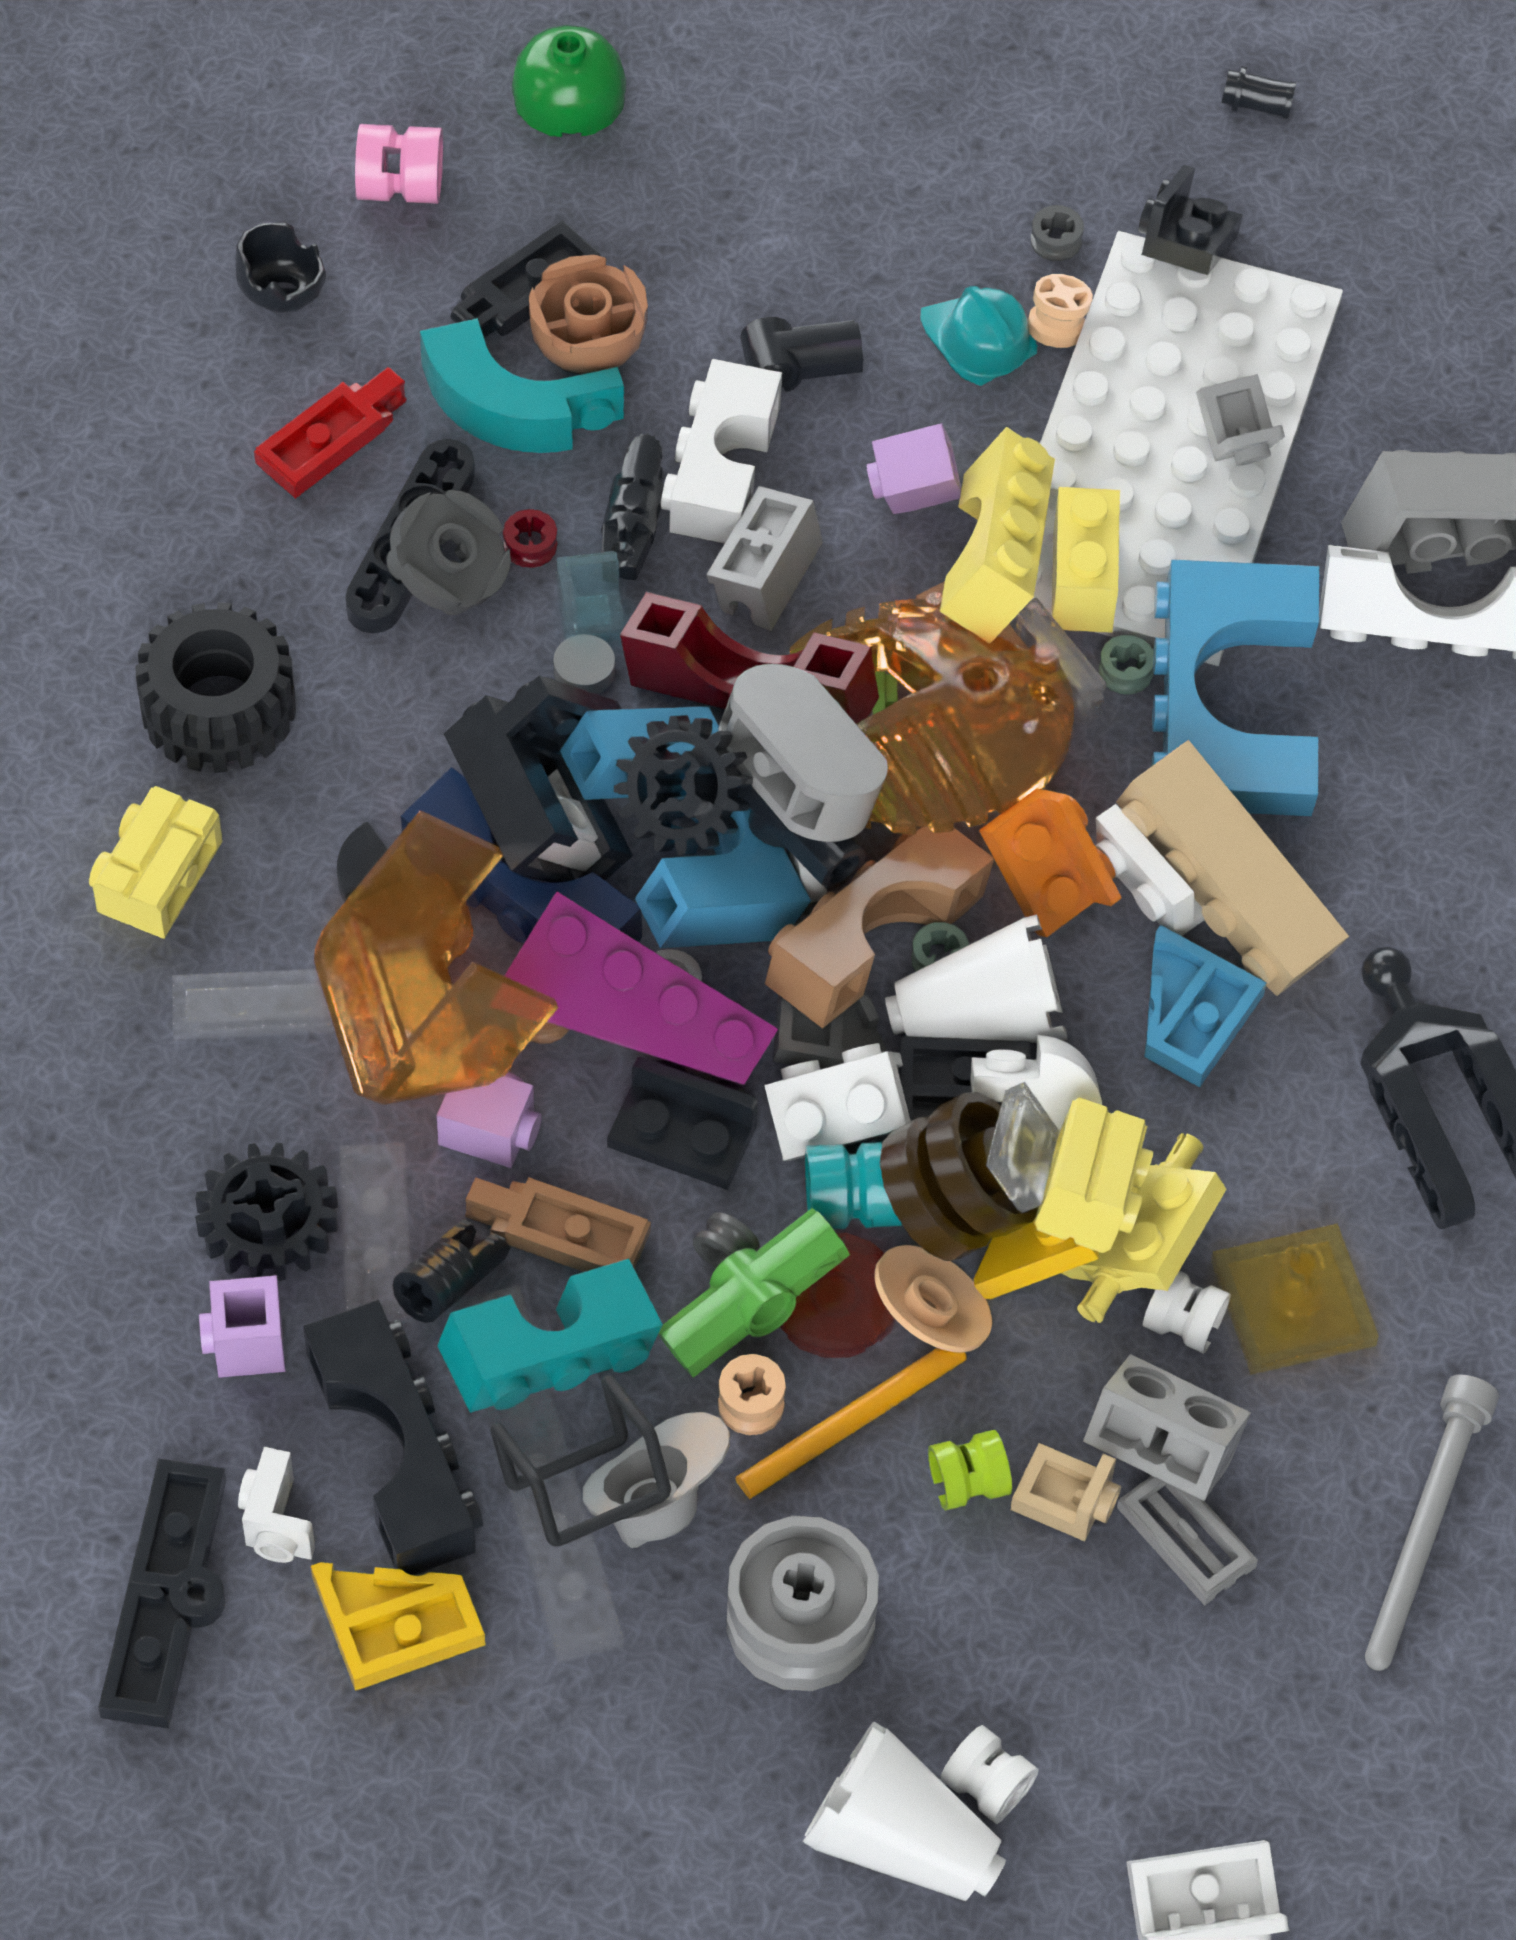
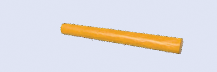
M935 1348L735 1477L736 1483L746 1496L752 1499L966 1361V1353Z

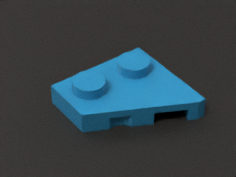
M1160 925L1156 930L1153 946L1144 1057L1200 1088L1263 998L1266 982Z

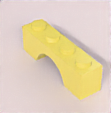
M1008 427L999 434L964 473L958 507L977 519L978 522L960 557L946 575L940 607L941 613L989 644L1034 597L1055 459L1048 454L1040 443L1031 438H1023Z

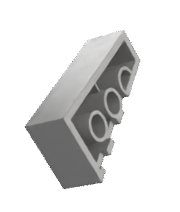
M1407 450L1382 451L1341 522L1348 547L1389 552L1392 565L1404 564L1407 574L1431 571V562L1440 559L1464 556L1466 565L1469 566L1490 563L1503 557L1509 550L1516 549V453L1467 454L1460 451L1449 453L1410 452Z

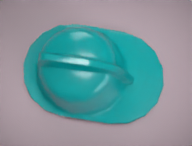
M969 286L965 288L960 298L921 308L920 321L927 336L939 349L952 369L962 379L982 386L994 378L1009 374L1020 367L1027 359L1037 354L1038 345L1036 340L1029 334L1028 319L1022 305L1012 295L1000 289H980L977 286Z

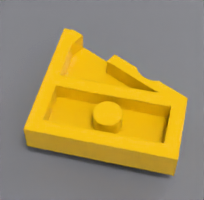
M320 1562L311 1565L314 1584L355 1691L485 1646V1633L462 1575L428 1572L424 1575L414 1576L407 1574L401 1569L375 1567L374 1574L334 1571L333 1563Z

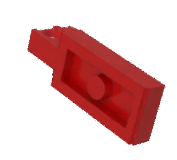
M387 367L362 387L358 383L348 386L342 382L257 446L254 451L255 463L296 499L385 431L394 420L392 412L407 402L404 390L405 381L391 368Z

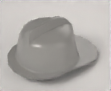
M706 1412L685 1413L669 1418L654 1427L671 1484V1492L669 1497L663 1502L613 1523L622 1541L630 1548H638L649 1541L665 1539L679 1533L690 1524L697 1511L698 1486L719 1467L730 1447V1433L721 1418ZM643 1436L619 1456L608 1461L591 1474L583 1487V1503L591 1514L597 1516L658 1489Z

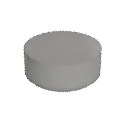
M586 634L572 636L564 640L554 653L553 663L556 681L598 694L604 691L614 679V652L610 645L599 637Z

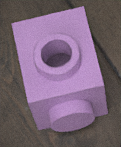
M942 423L872 441L876 462L867 464L871 489L875 499L885 498L893 514L910 512L960 499L962 487L953 447Z
M460 1062L437 1113L438 1145L512 1168L519 1149L531 1150L539 1132L541 1113L534 1112L533 1085L524 1083L521 1078L507 1071L495 1070L489 1072Z
M277 1276L209 1281L211 1313L199 1314L202 1354L215 1353L218 1377L285 1372L282 1315Z

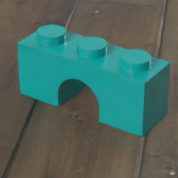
M625 1259L570 1276L555 1309L564 1325V1330L546 1331L531 1325L519 1312L511 1294L451 1312L437 1347L469 1412L472 1413L494 1406L497 1410L508 1409L523 1402L532 1393L552 1387L556 1391L569 1390L584 1382L590 1375L612 1368L614 1372L621 1373L641 1365L649 1357L663 1324L630 1260Z

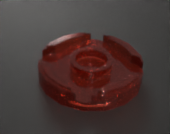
M836 1233L845 1244L850 1255L796 1297L794 1311L780 1328L788 1335V1339L803 1351L823 1358H850L866 1352L867 1347L874 1345L879 1340L881 1342L891 1333L896 1319L881 1300L875 1283V1268L885 1253L869 1240L849 1233Z

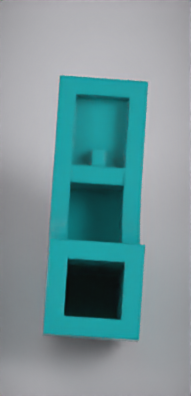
M478 318L420 331L421 363L433 397L446 415L459 427L485 442L522 452H561L573 450L572 430L579 428L591 431L600 430L609 426L615 420L624 419V384L618 367L552 381L530 380L508 372L493 359L486 346Z

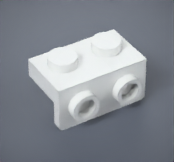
M1116 804L1096 817L1097 845L1095 847L1107 856L1114 867L1115 877H1118L1129 889L1141 911L1151 921H1157L1160 925L1180 936H1183L1204 921L1202 907L1195 900L1194 891L1140 830L1122 813V810Z
M875 1043L842 1052L844 1063L820 1070L818 1060H813L781 1069L783 1080L764 1086L783 1161H792L805 1157L806 1146L835 1144L847 1146L888 1135L893 1130L910 1122L897 1070L898 1067L903 1066L900 1053L888 1051L882 1053L880 1044Z
M1262 1840L1127 1861L1139 1940H1271V1934L1289 1931L1287 1916L1281 1914L1279 1910L1271 1850L1268 1841Z

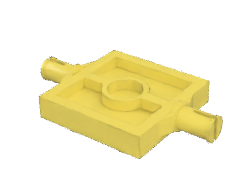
M1181 1133L1177 1137V1141L1165 1162H1161L1159 1165H1150L1141 1189L1132 1187L1131 1192L1141 1195L1143 1198L1130 1234L1119 1230L1110 1251L1099 1252V1259L1061 1273L1071 1279L1092 1282L1084 1299L1077 1307L1078 1312L1091 1322L1096 1320L1098 1323H1101L1117 1293L1137 1288L1168 1291L1227 1190L1216 1172L1191 1170L1198 1155L1204 1148L1203 1144L1196 1137L1190 1134L1185 1136L1184 1133Z

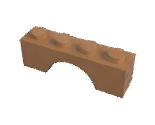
M938 815L917 831L914 829L907 830L896 841L891 852L877 863L874 860L866 862L857 871L848 886L837 894L834 892L827 893L815 905L810 916L797 926L788 924L778 932L768 949L771 961L765 985L823 1029L864 995L875 956L864 934L878 926L894 922H913L924 925L933 922L954 923L983 897L994 862L993 856Z

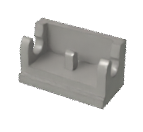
M761 486L758 487L706 574L708 583L714 584L719 606L723 612L733 616L738 608V602H741L751 610L750 617L755 625L772 631L823 543L813 500Z

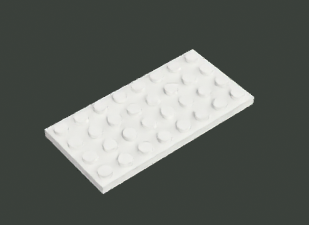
M1118 231L1040 442L1048 454L1055 459L1035 593L1031 601L1020 612L1051 620L1053 529L1058 487L1120 490L1119 580L1112 633H1096L1110 637L1134 635L1144 639L1154 648L1155 638H1165V619L1154 618L1155 586L1157 581L1167 582L1171 560L1254 563L1341 302L1343 290L1224 258L1218 261L1209 275L1201 274L1141 255L1145 238ZM1258 374L1272 426L1282 425L1285 437L1269 448L1271 456L1264 460L1236 466L1234 457L1215 462L1196 392L1202 387ZM1224 650L1212 655L1205 663L1219 666Z

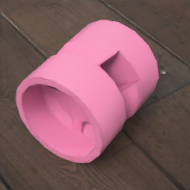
M359 125L355 163L357 200L390 201L395 193H401L406 202L433 204L440 202L443 172L442 128L410 126L404 135H398L393 125ZM388 154H401L400 174L388 173Z

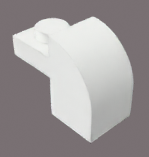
M1038 1035L1036 1060L1025 1059V1054L1013 1050H993L986 1054V1058H972L970 1082L972 1092H979L996 1102L1034 1103L1033 1139L1036 1153L1053 1154L1058 1133L1072 1100L1075 1101L1080 1097L1102 1105L1098 1082L1091 1065L1076 1048L1063 1040Z

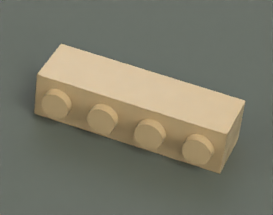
M1189 740L1135 778L1116 801L1122 809V813L1140 830L1194 891V898L1202 907V915L1208 926L1217 935L1226 937L1242 956V964L1246 972L1265 981L1266 986L1276 996L1332 955L1349 937Z

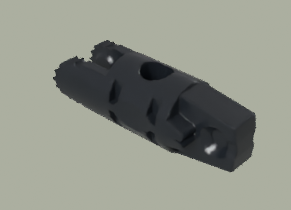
M641 433L640 436L634 437V440L629 443L622 470L613 479L609 503L601 527V574L604 576L637 580L653 544L658 525L657 520L661 511V498L664 484L661 482L662 467H660L662 447L660 446V441L655 439V435L650 436L649 433L645 435Z

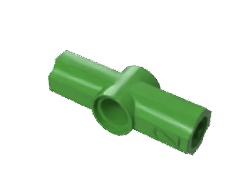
M811 1208L758 1251L745 1248L734 1252L724 1259L711 1276L710 1288L664 1323L658 1335L687 1373L694 1378L747 1335L761 1337L778 1329L794 1311L796 1297L850 1254L831 1225L818 1211L816 1212Z

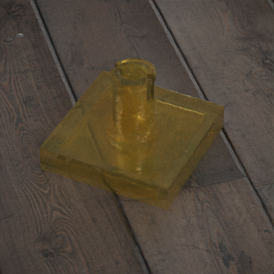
M1338 1223L1212 1252L1211 1263L1220 1289L1231 1294L1227 1309L1250 1375L1377 1345L1379 1335Z

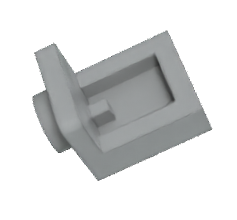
M1258 374L1202 387L1196 392L1215 462L1234 457L1236 466L1264 460L1271 456L1269 448L1285 437L1282 425L1272 426Z

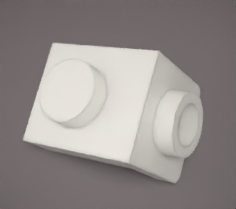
M264 1447L257 1470H246L239 1493L238 1507L245 1510L242 1522L246 1546L254 1547V1551L258 1555L275 1562H290L294 1556L312 1560L315 1550L313 1524L308 1520L283 1515L294 1481L291 1453Z

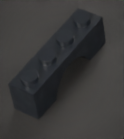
M376 1300L304 1325L306 1354L328 1408L358 1411L378 1419L391 1429L403 1447V1457L396 1473L373 1496L375 1523L394 1569H401L407 1574L415 1575L476 1553L474 1529L483 1526L481 1513L471 1489L467 1488L459 1491L452 1475V1471L458 1470L459 1465L447 1432L443 1431L435 1434L428 1415L435 1413V1407L424 1377L419 1375L412 1378L404 1359L411 1357V1349L400 1320L388 1322L380 1301Z

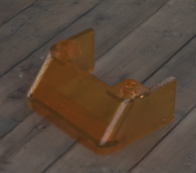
M421 810L327 923L318 938L314 952L315 968L353 1090L357 1095L380 1105L491 1085L508 1073L515 1058L559 1008L556 999L474 962L452 984L447 968L456 957L465 953L473 938L471 914L466 900L500 861L503 854L498 846Z

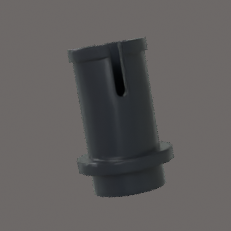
M1241 66L1240 72L1229 69L1221 103L1232 105L1231 111L1237 112L1238 107L1283 116L1282 118L1288 119L1296 82H1285L1246 73L1247 67Z

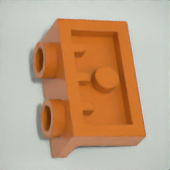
M1036 788L979 831L1024 916H1038L1042 929L1034 932L1039 936L1048 937L1094 902L1112 906L1121 899V895L1113 882L1116 876L1113 865L1107 856L1095 847L1085 828L1088 825V818L1080 804L1069 795Z

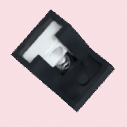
M539 675L533 681L523 685L510 702L485 695L480 701L470 705L464 711L463 716L444 733L512 872L550 883L575 880L592 872L606 880L633 857L605 799L584 800L560 752L586 711L619 710L621 707L618 701Z

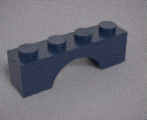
M451 767L401 815L403 849L410 861L424 872H430L434 868L449 879L455 894L467 905L476 908L482 904L494 913L501 928L515 941L525 943L556 892L567 897L637 942L642 939V912L639 906L594 872L575 880L560 883L539 882L512 872L500 859L495 850L497 842L465 777Z

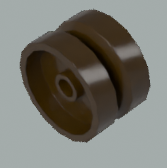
M979 1092L963 1093L938 1106L931 1116L916 1118L893 1130L882 1143L880 1168L884 1189L891 1206L910 1237L928 1254L944 1261L961 1259L985 1247L991 1238L1006 1236L1032 1223L1037 1216L1043 1187L1039 1166L1029 1142L1012 1116L995 1100Z

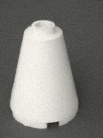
M1033 915L1022 918L896 981V995L885 998L894 1035L905 1032L907 1037L1030 1041V1043H1037L1038 1035H1045L1060 1040H1067L1066 1028L1063 1025L1053 1028L1049 1012H1063L1046 944L1042 945L1041 939L1032 941L1030 932L1042 929L1038 916Z
M873 1722L850 1755L851 1760L844 1771L834 1781L810 1823L803 1842L816 1851L966 1901L974 1890L986 1896L1006 1862V1859L996 1854L1001 1844V1839L892 1732Z

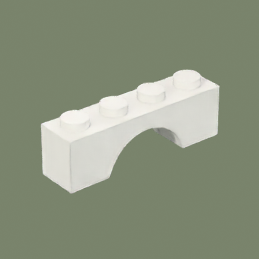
M1328 545L1319 608L1320 628L1329 629L1330 637L1342 641L1364 642L1366 641L1367 634L1389 636L1391 637V644L1402 648L1425 649L1427 648L1428 641L1452 644L1451 650L1462 655L1487 656L1490 648L1513 651L1512 657L1516 659V567L1510 566L1498 586L1482 599L1464 606L1442 607L1420 600L1403 586L1394 571L1389 552Z

